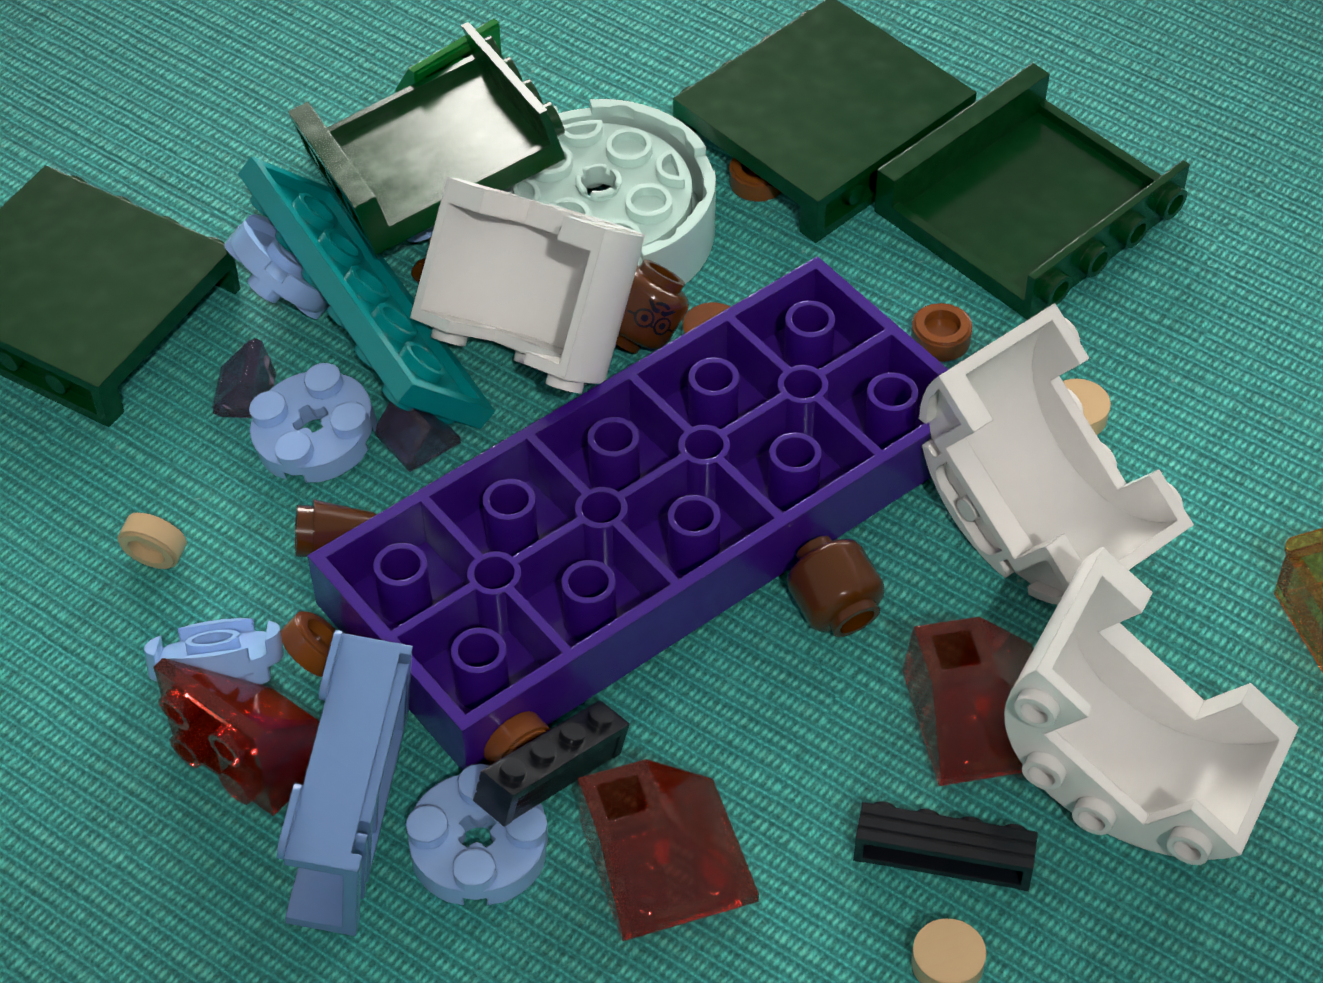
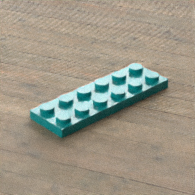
M251 156L238 173L252 194L250 202L260 213L270 219L277 229L275 234L277 241L286 250L293 253L302 265V277L312 287L320 291L330 306L327 308V312L330 317L351 335L357 344L354 347L357 356L379 375L384 383L382 391L393 404L405 411H412L415 408L431 413L447 424H453L457 421L481 429L495 413L494 408L448 345L431 337L433 327L410 318L415 300L381 253L375 255L333 191L325 185Z

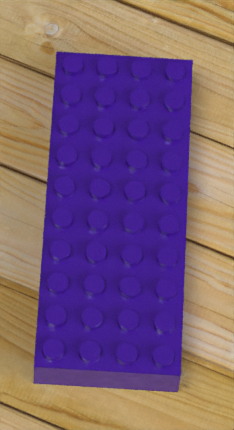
M817 256L307 555L316 604L335 626L345 634L413 646L409 710L462 771L471 765H487L489 763L484 758L485 745L495 730L509 718L522 712L533 711L547 725L551 724L792 568L798 562L796 557L798 550L809 541L821 536H829L834 541L930 479L931 474L925 460L922 445L931 440L929 422L925 424L919 419L922 397L929 384L949 369Z

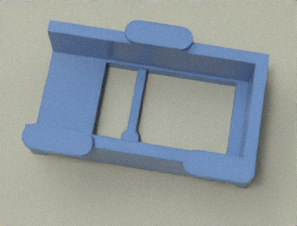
M335 630L319 690V700L325 701L308 769L304 784L295 783L293 786L277 848V859H283L284 865L298 867L285 916L286 924L356 936L360 921V899L365 898L366 882L369 881L405 725H407L409 716L413 646L345 634L340 630Z

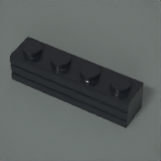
M601 700L597 701L480 772V781L477 784V792L474 795L473 801L505 827L514 819L610 759L620 755L630 723Z
M883 801L873 804L862 802L853 861L1015 888L1029 892L1038 832L1029 831L1018 824L1000 826L983 823L980 819L971 816L959 819L939 815L930 809L913 811L896 808L893 804Z

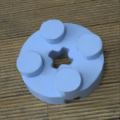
M257 214L249 215L241 225H238L224 244L229 254L252 273L247 280L249 286L259 296L269 302L276 303L282 297L294 304L307 316L314 319L320 318L329 307L328 302L320 291L312 287L302 277V265L293 253L286 250L275 237L277 229L270 219Z
M330 363L316 364L307 372L281 381L269 391L262 392L254 397L249 407L252 417L250 436L255 450L264 467L273 475L286 479L284 473L290 475H303L306 483L322 482L344 474L363 459L369 450L366 441L371 435L372 429L376 432L377 419L366 390L357 380L341 374L339 368ZM321 419L322 428L312 433L307 427L302 428L312 420Z
M253 618L221 619L178 628L179 642L163 647L160 635L151 639L144 646L148 676L151 680L160 683L161 694L165 697L192 695L202 690V684L229 680L230 686L234 688H249L264 684L271 679L269 667L279 662L284 655L280 626L276 622L268 621L266 632L255 631Z
M471 765L465 768L460 775L450 777L438 783L423 795L407 818L406 828L413 870L427 890L449 903L464 905L463 898L471 900L487 898L488 905L506 902L525 891L537 879L544 867L548 842V826L541 803L504 827L473 801L474 795L477 792V784L480 781V772L489 765ZM474 828L490 830V837L493 842L491 845L484 847L478 842L471 844L468 848L462 845L466 839L465 833Z

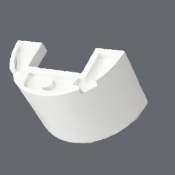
M447 177L410 318L433 327L431 337L439 341L466 346L468 337L494 341L516 350L513 358L514 361L548 373L545 382L547 385L581 394L584 385H587V383L600 384L606 380L645 235L566 208Z
M1054 303L935 378L926 388L922 397L919 419L925 424L929 422L931 440L922 445L929 472L943 503L959 529L977 552L1004 578L1015 572L1031 583L1027 587L1029 595L1058 605L1081 563L1101 547H1104L1130 570L1194 524L1183 508L1180 494L1166 481L1160 470L1132 482H1125L1117 469V462L1113 453L1105 444L1100 442L1085 418L1080 400L1071 390L1067 389L1060 378V375L1088 360L1089 356L1080 344V337L1076 328L1068 319L1064 318Z
M1101 547L1090 554L1075 572L1007 698L1004 711L1005 727L1011 746L1023 765L1022 773L1030 783L1044 789L1058 803L1072 812V818L1075 823L1092 834H1109L1131 845L1156 853L1174 856L1180 861L1191 865H1202L1207 860L1240 856L1299 727L1251 683L1203 700L1120 623L1142 613L1153 592L1110 552Z

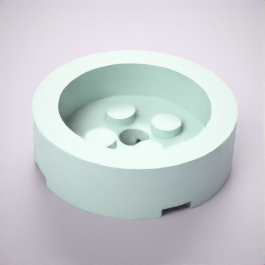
M590 99V108L558 113L565 129V133L558 136L566 159L503 191L519 195V197L586 214L642 233L645 237L638 265L640 266L645 259L650 260L676 274L685 284L689 282L706 262L715 236L716 176L715 170L713 171L706 156V146L688 126L673 116L658 109L629 101ZM602 184L611 186L603 191L593 190L590 194L591 196L587 194V188H596Z

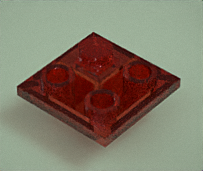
M981 617L914 626L902 669L939 786L1022 773L1023 765L1013 750L1007 735L1004 711L1010 691L1034 648L1031 643Z
M162 658L153 668L161 693L158 703L168 718L173 735L169 741L174 751L191 767L199 768L203 765L216 774L226 791L240 803L248 805L253 801L270 815L274 816L289 802L294 784H304L320 721L271 687Z
M648 759L578 778L580 823L622 941L759 902V892L713 778Z

